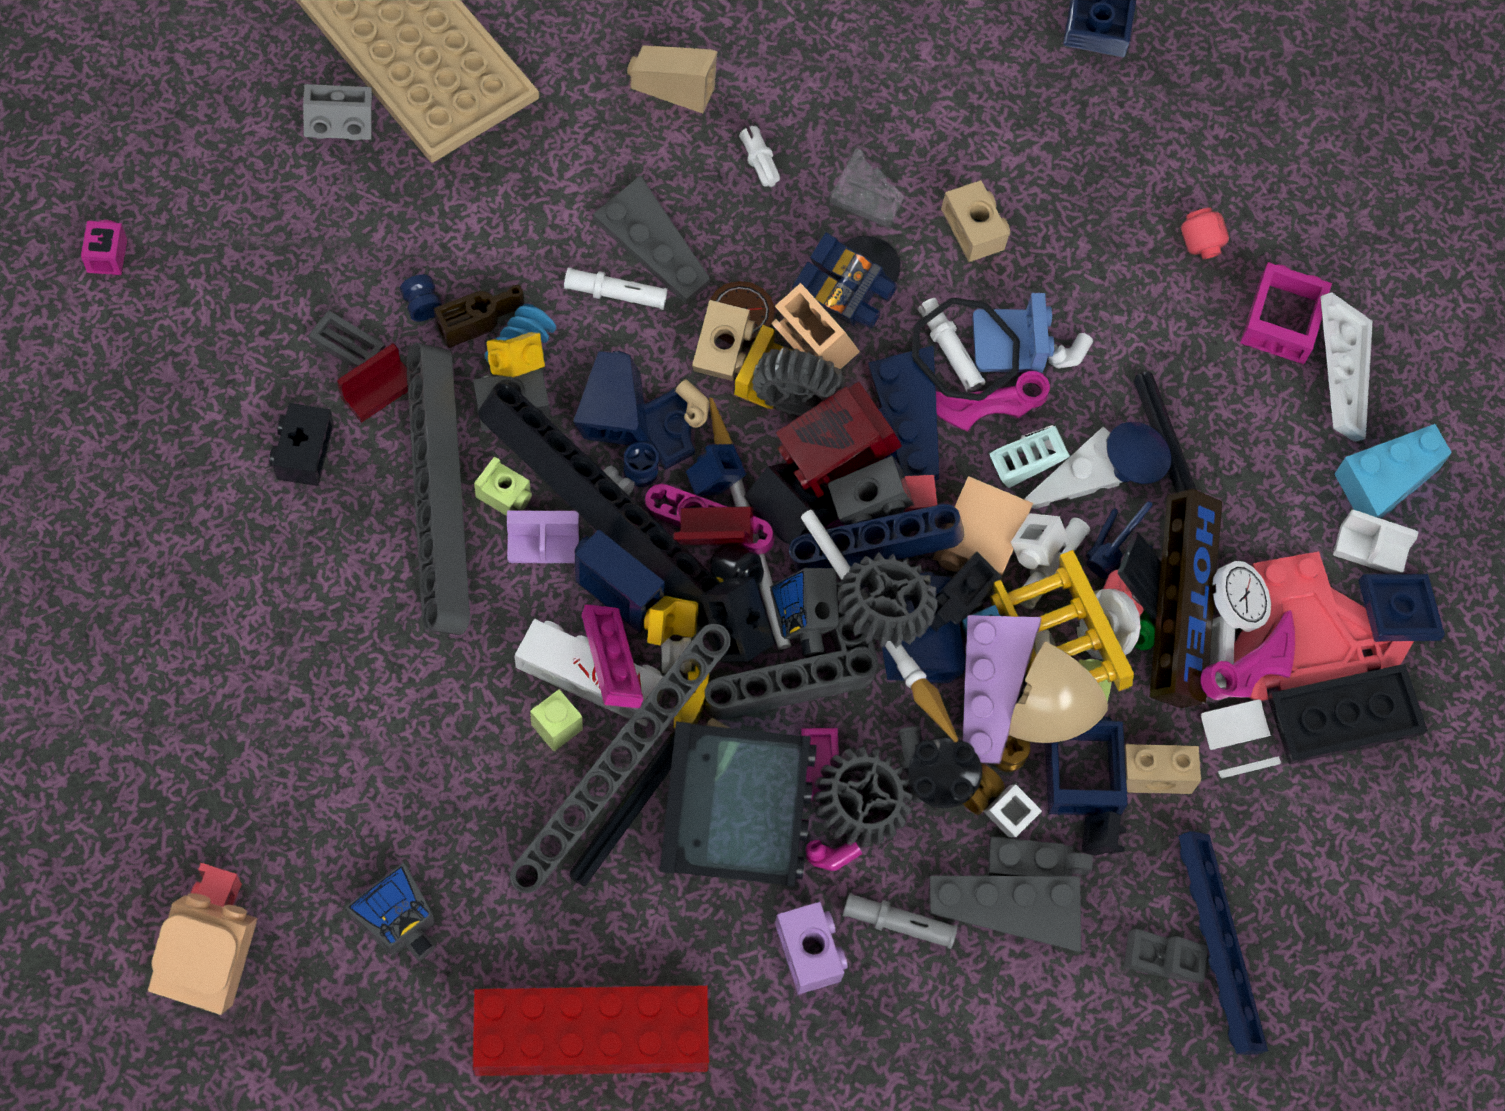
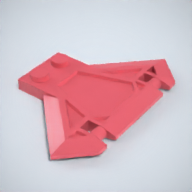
M1318 551L1256 562L1251 565L1262 576L1269 590L1271 611L1265 625L1250 632L1241 631L1234 643V663L1259 647L1274 631L1283 614L1289 610L1293 614L1295 628V654L1290 678L1273 674L1263 676L1256 682L1251 696L1248 697L1253 701L1258 699L1261 701L1268 700L1267 689L1278 688V691L1365 673L1368 670H1379L1401 665L1414 641L1374 642L1366 608L1331 588ZM1371 649L1373 655L1364 657L1362 650Z

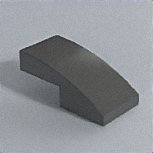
M1133 929L1128 931L1124 967L1147 974L1193 983H1204L1208 946L1178 936L1165 938L1143 930Z

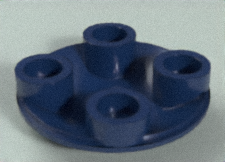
M1125 422L1115 427L1107 436V455L1114 467V474L1118 480L1122 482L1132 481L1140 484H1151L1160 481L1168 473L1171 466L1169 446L1162 435L1152 427L1140 422Z

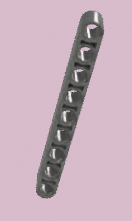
M416 342L409 349L406 366L422 622L424 628L428 631L462 635L469 625L470 607L452 355L447 349Z
M710 624L699 631L644 700L641 707L636 710L512 866L509 880L511 886L516 891L531 893L541 887L726 653L730 646V636L723 626ZM712 633L720 638L721 648L719 651H709L704 647L703 636L705 634ZM684 662L694 663L699 671L697 679L686 680L680 673V665ZM663 690L672 692L676 698L675 707L669 710L661 708L657 702V694ZM639 719L648 720L653 726L652 736L647 739L638 737L634 732L635 721ZM616 748L625 749L630 755L629 765L625 768L614 766L610 759L612 750ZM600 777L606 782L607 792L603 797L597 798L589 794L587 790L589 779ZM575 806L582 810L584 821L580 826L570 827L565 823L563 814L566 808ZM554 836L559 840L561 848L558 855L547 857L540 851L542 838ZM527 865L535 869L537 880L533 886L523 887L517 882L516 872L521 866Z

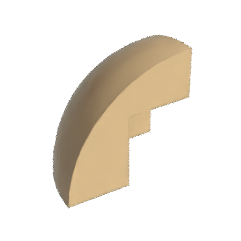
M1044 642L1025 678L1027 685L1019 702L1015 704L1009 735L1036 743L1059 742L1077 737L1090 730L1104 717L1108 711L1107 699L1095 678L1078 661L1059 648Z

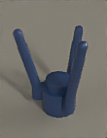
M1148 501L1113 543L1107 542L1103 545L1118 514L1116 508L1112 509L1093 547L1086 554L1088 558L1086 564L1097 576L1107 580L1111 572L1119 569L1121 558L1123 557L1119 547L1153 505L1152 502Z

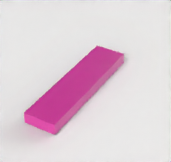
M584 605L582 618L604 705L640 708L643 695L620 610L614 607Z

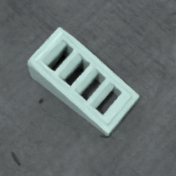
M1056 426L989 453L1001 481L1008 488L1070 457ZM1049 439L1056 452L1051 455H1049V452L1044 444V442ZM1035 446L1038 447L1042 456L1039 460H1036L1031 449ZM1023 452L1029 464L1024 466L1019 457V454ZM1012 459V462L1016 468L1011 471L1009 470L1008 465L1006 463V461Z

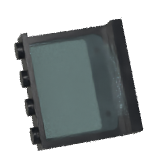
M676 721L660 872L737 879L795 887V880L803 879L805 857L798 856L799 842L807 841L809 819H802L803 804H810L813 782L806 781L807 767H814L817 745L810 744L811 736L723 728Z

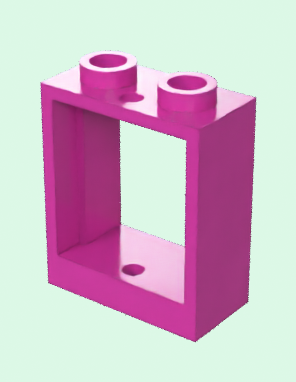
M1268 262L1260 277L1240 343L1305 364L1313 350L1322 320L1320 296L1330 292L1332 283L1323 281L1314 275H1305L1290 270L1284 265H1275ZM1269 286L1315 300L1306 335L1259 320Z

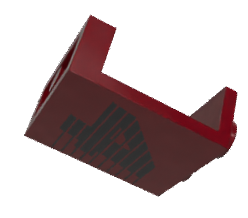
M847 387L839 390L776 432L783 444L777 449L788 465L796 463L799 469L793 473L804 490L811 486L818 498L824 495L816 481L868 446L877 459L889 452L879 432Z

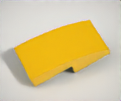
M696 665L694 671H688V680L697 679L699 671ZM709 674L673 718L674 728H676V721L697 725L704 708Z

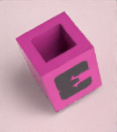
M111 220L87 221L81 258L87 273L122 274L127 245V237L122 223H116Z

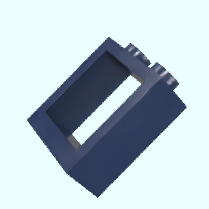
M598 529L591 538L589 536L584 537L574 550L575 582L606 607L618 608L621 618L641 633L645 629L644 620L647 610L664 597L665 581Z
M1104 716L1090 730L1077 737L1068 739L1076 741H1107L1110 791L1060 789L1058 742L1045 743L1048 814L1096 815L1111 811L1122 815L1128 806L1123 721H1112L1110 717Z

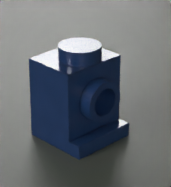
M709 444L705 447L706 453L700 455L696 459L697 463L686 471L690 485L697 496L722 494L746 475L734 444Z

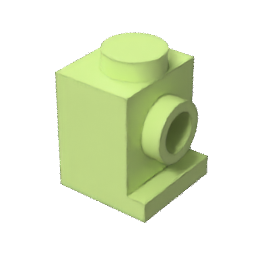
M493 457L474 483L476 498L506 516L507 510H524L532 497L530 480L501 464L500 460L496 457ZM504 483L507 486H509V488L504 489L501 488V486Z

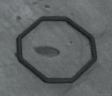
M949 298L919 320L914 326L913 361L942 394L947 397L975 401L984 400L1017 375L1019 371L1020 340L986 302ZM952 304L983 308L1013 341L1012 370L981 394L948 390L919 357L920 328Z

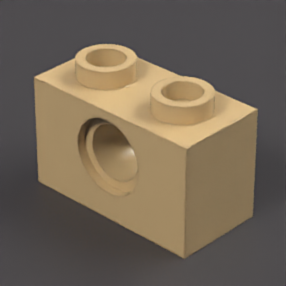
M981 180L945 192L941 209L968 262L1005 250L1008 236H1010L1008 222L1004 217H1000L992 192L986 190ZM973 219H979L982 222H976Z
M709 300L692 364L695 372L731 381L734 380L735 373H739L746 359V354L741 353L744 340H751L755 321L750 320V310ZM720 335H731L735 340L732 347L725 350L718 348L715 345V341Z
M1126 744L1124 747L1127 792L1192 794L1201 782L1199 746Z

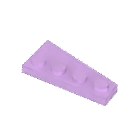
M968 615L963 741L973 746L981 763H1001L1009 735L1012 714L1021 694L1023 680L1042 621L1041 617Z

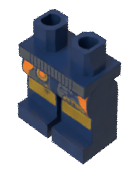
M825 232L810 257L813 264L807 261L794 282L792 289L801 283L827 312L845 320L852 326L858 323L872 329L881 313L868 303L874 294L888 302L897 290V285L885 275L881 266L840 243L837 238Z

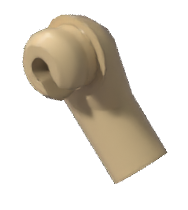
M685 379L677 386L675 392L687 402V410L684 414L685 421L690 426L697 428L702 426L708 419L709 400Z

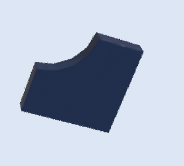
M676 388L644 404L649 443L656 448L659 462L665 470L695 455V448L691 441V430L693 427L684 418L687 402L675 392Z

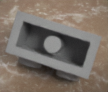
M304 84V137L371 140L372 87Z

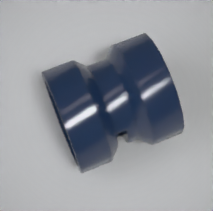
M425 274L416 275L405 280L400 286L403 299L409 303L407 308L413 321L422 322L435 317L433 308L441 306L442 302L440 297L434 294L435 285L432 277Z
M635 442L626 449L624 454V476L634 482V486L646 487L656 480L659 464V455L656 448L647 442Z

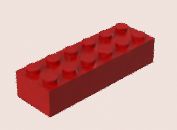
M707 986L474 989L473 1070L475 1076L708 1071Z

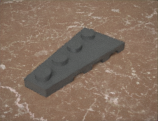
M641 175L593 214V221L685 304H688L710 285V277Z
M929 876L930 914L1081 952L1080 876Z

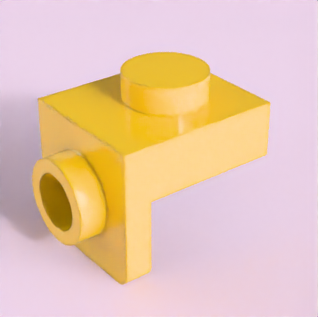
M529 332L505 341L496 339L487 341L488 362L493 375L517 377L545 367L540 333Z
M664 596L646 612L644 628L648 630L647 643L661 646L673 634L692 638L696 634L698 603Z

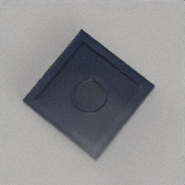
M1363 574L1358 581L1374 642L1440 641L1445 636L1428 574Z

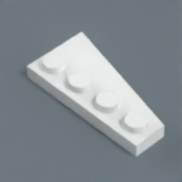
M1331 292L1320 297L1333 429L1356 442L1366 439L1372 320Z

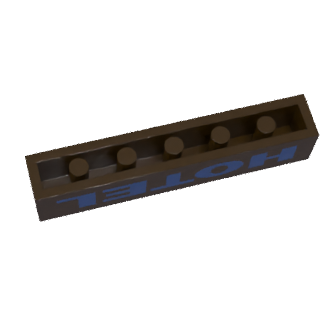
M1193 488L1167 495L1149 695L1150 698L1178 708L1206 704L1207 694L1201 685V674L1209 666L1214 612L1213 594L1216 588V584L1213 585V577L1217 572L1222 513L1221 500Z

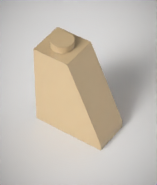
M643 45L638 57L633 56L628 66L627 75L631 76V89L703 114L715 89L717 51L711 49Z

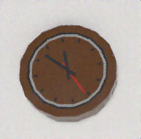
M736 281L727 283L717 289L710 299L750 310V320L755 321L751 340H744L743 346L752 344V341H755L762 325L770 328L773 326L771 324L774 321L775 312L773 301L763 288L751 282ZM722 334L718 337L729 344H734L735 340L729 334Z

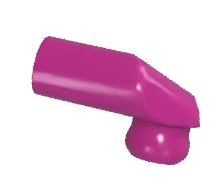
M812 840L805 848L806 859L811 865L829 871H837L862 855L856 842L852 845H848L846 842L837 849L825 846L820 840Z

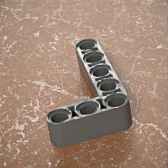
M841 582L837 583V599L839 589L842 587ZM838 607L839 623L837 628L830 631L836 652L715 678L706 686L704 709L711 718L723 720L864 689L873 682L878 667V658L873 641L867 643L864 633L858 634L859 639L857 640L846 639L842 633L846 631L854 632L853 628L855 625H845V614L839 613ZM863 664L869 671L858 673L853 670L852 665ZM821 671L830 672L834 679L830 681L821 680L817 673ZM794 679L800 686L790 689L785 687L782 681ZM757 686L764 691V694L752 696L747 692V689ZM716 694H723L729 698V701L725 704H717L711 697Z

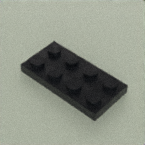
M1405 664L1272 692L1268 696L1289 764L1421 736L1428 732Z

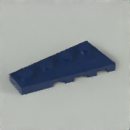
M934 345L919 349V357L935 374ZM912 351L868 362L869 372L883 416L902 447L895 451L904 476L934 475V480H939L936 387L934 383L913 361Z

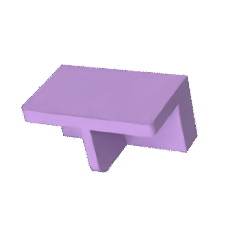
M507 510V560L509 563H575L574 550L579 543V513L576 511Z

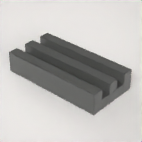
M331 311L324 315L308 335L310 342L353 368H356L385 349L384 343ZM332 324L372 350L370 353L327 326ZM321 333L327 336L328 338L332 339L333 341L337 342L338 344L342 345L343 347L347 348L348 350L352 351L356 355L360 356L364 360H360L356 356L352 355L351 353L337 346L333 342L324 338L323 336H321Z

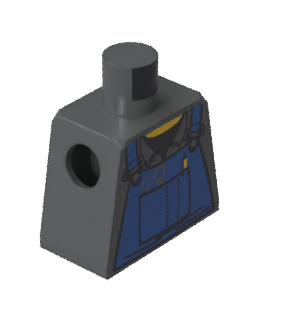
M804 568L770 586V592L781 636L788 640L800 639L803 656L812 657L824 654L822 634L837 628L839 623L836 571L834 568Z
M404 863L345 907L351 921L391 956L407 947L417 961H420L431 954L436 948L435 944L425 933L426 930L435 924L433 914Z

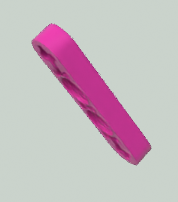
M666 484L654 485L645 496L646 506L652 516L678 527H681V508H689L694 505L701 508L727 507ZM666 495L670 504L678 506L677 514L674 515L673 506L662 504L660 508H657L654 500H661ZM753 516V534L763 530L766 539H759L757 543L739 545L756 552L758 555L764 554L774 545V533L768 522Z

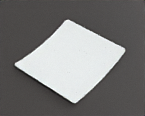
M1259 699L1201 714L1210 750L1271 736L1262 702ZM1278 756L1218 771L1221 778H1226L1279 765L1281 761Z

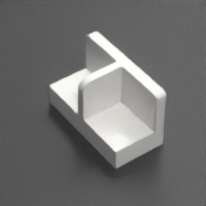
M1351 510L1340 526L1333 555L1388 574H1403L1409 549L1417 540L1419 532L1356 510Z

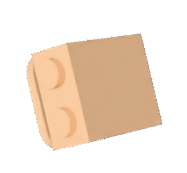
M801 283L775 305L784 319L780 322L775 319L771 324L794 350L798 348L801 352L807 353L810 351L812 355L822 356L823 360L833 362L834 367L839 369L843 368L860 352L846 332Z
M189 893L172 903L169 917L161 927L152 959L153 974L148 991L222 1015L234 1003L258 918L246 915L247 910L239 906L225 905L221 907L210 903L211 899L207 896Z

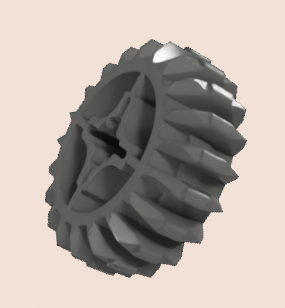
M782 348L781 351L771 349L770 353H763L753 372V390L757 393L758 398L765 400L766 405L776 407L777 411L782 410L787 412L788 415L795 414L799 417L846 387V378L842 375V370L834 367L833 362L823 360L822 356L812 355L810 351L807 353L801 352L798 348L794 351L787 348Z
M880 553L874 557V560L865 556L860 564L854 563L850 567L849 573L847 572L843 576L842 587H840L838 592V601H840L839 613L845 614V625H855L853 628L854 636L864 633L867 643L877 639L882 648L886 645L887 641H891L894 647L897 648L903 640L910 645L916 637L921 638L926 633L929 625L931 626L933 623L934 613L938 606V600L935 599L936 587L930 586V575H920L921 565L914 568L909 566L908 558L900 562L896 561L894 553L889 556V559H884ZM867 587L870 591L869 598L864 600L860 591ZM911 601L914 606V611L910 614L906 610V602Z
M865 747L858 748L855 754L851 749H846L842 753V757L834 755L830 759V765L822 767L820 773L823 777H819L815 781V786L821 791L813 795V800L823 803V805L816 809V814H826L828 817L823 823V828H829L833 824L837 828L833 834L834 838L838 839L845 833L848 845L855 843L857 838L861 847H867L871 840L878 846L884 842V837L892 839L897 834L896 829H902L905 826L906 821L903 817L908 816L912 810L905 803L912 800L913 794L903 791L910 784V780H900L898 777L903 771V767L898 766L892 769L889 766L892 762V756H887L883 761L880 760L879 749H874L869 756ZM851 771L864 772L858 782L848 781L844 783L839 781L844 773ZM877 780L882 784L886 793L879 788ZM862 789L864 793L863 796L859 793ZM863 798L867 801L864 805L862 801ZM839 801L845 803L848 807L849 815L844 811ZM882 811L886 813L884 820L872 824L862 823L863 818L868 815V812L878 813Z

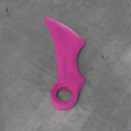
M1028 371L1018 378L1016 386L998 388L981 401L947 397L942 392L936 391L937 416L967 432L977 420L986 415L996 413L1020 418L1032 408L1039 407L1046 402L1050 391V383L1042 373ZM1028 383L1037 384L1041 389V394L1036 397H1030L1024 393L1023 386ZM983 391L967 392V393L981 394Z
M1291 610L1283 614L1270 636L1252 652L1233 664L1228 661H1220L1206 667L1202 671L1201 685L1204 692L1210 698L1222 700L1227 697H1250L1256 682L1265 675L1273 674L1290 678L1295 654V628ZM1216 672L1221 673L1225 677L1226 689H1222L1217 685L1215 680Z

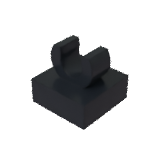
M1108 811L1085 817L1082 852L1093 856L1124 852L1125 847L1118 845L1119 835L1125 834L1127 831L1120 824L1121 815Z

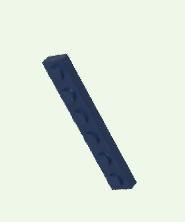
M1193 831L1178 836L1181 844L1180 856L1188 870L1191 882L1189 886L1190 893L1197 904L1200 915L1199 927L1201 933L1206 938L1210 953L1209 965L1216 975L1220 990L1218 998L1221 1007L1226 1013L1229 1024V1040L1235 1048L1236 1054L1258 1055L1267 1052L1266 1040L1210 834Z

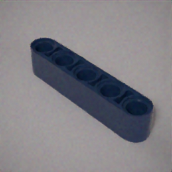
M940 504L826 530L837 548L849 546L841 554L850 567L854 563L860 564L865 556L874 560L878 553L884 559H889V556L894 553L896 560L953 548L959 545L964 538V528L958 509L949 504ZM943 524H954L949 529H940ZM910 531H918L913 537H905ZM811 533L798 536L791 542L789 554L797 572L804 568H833ZM874 539H884L877 545L870 544ZM808 553L814 554V556L808 560H801V558Z

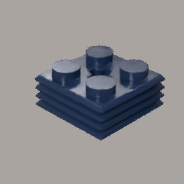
M1071 0L1063 44L1068 47L1125 57L1130 44L1136 0Z

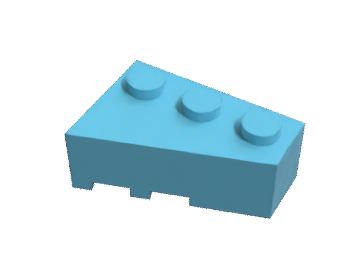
M1436 424L1345 457L1334 475L1354 510L1382 519L1409 494H1412L1434 475L1452 452Z

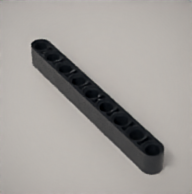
M497 383L478 411L481 421L596 531L598 529L665 581V596L697 602V623H706L708 618L700 595L721 582L679 542L674 540L659 523L516 388L507 383Z

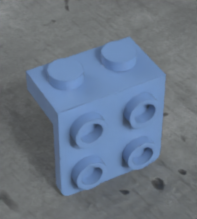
M1031 293L1026 310L994 309V311L1020 340L1018 372L1037 371L1043 373L1048 357H1052L1054 354L1053 336H1048V327L1051 326L1052 309L1051 306H1046L1045 293ZM984 309L975 310L972 316L976 368L980 372H1010L1012 370L1013 341Z

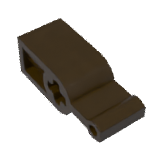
M513 285L508 291L495 296L485 291H478L433 308L435 324L447 348L454 347L492 331L497 325L498 317L515 312L519 307L523 306L524 292L520 285Z

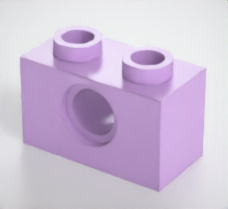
M817 902L777 914L775 926L798 995L841 982L844 975L843 970L847 969V961L842 947H835L831 935L835 933V925L830 912H824L821 903ZM808 940H815L822 946L823 951L817 955H811L804 950L803 943Z

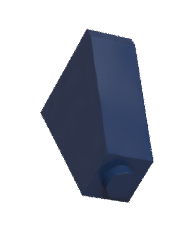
M599 351L573 421L584 439L631 445L635 442L649 443L641 373L632 357L625 352L613 351L611 353Z

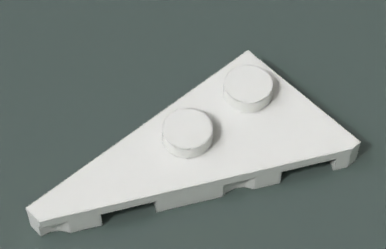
M1102 427L1024 500L1032 502V508L1037 509L1048 506L1050 502L1069 497V499L1095 493L1100 488L1109 489L1119 486L1122 481L1115 477L1114 467L1107 455L1106 439L1110 432Z

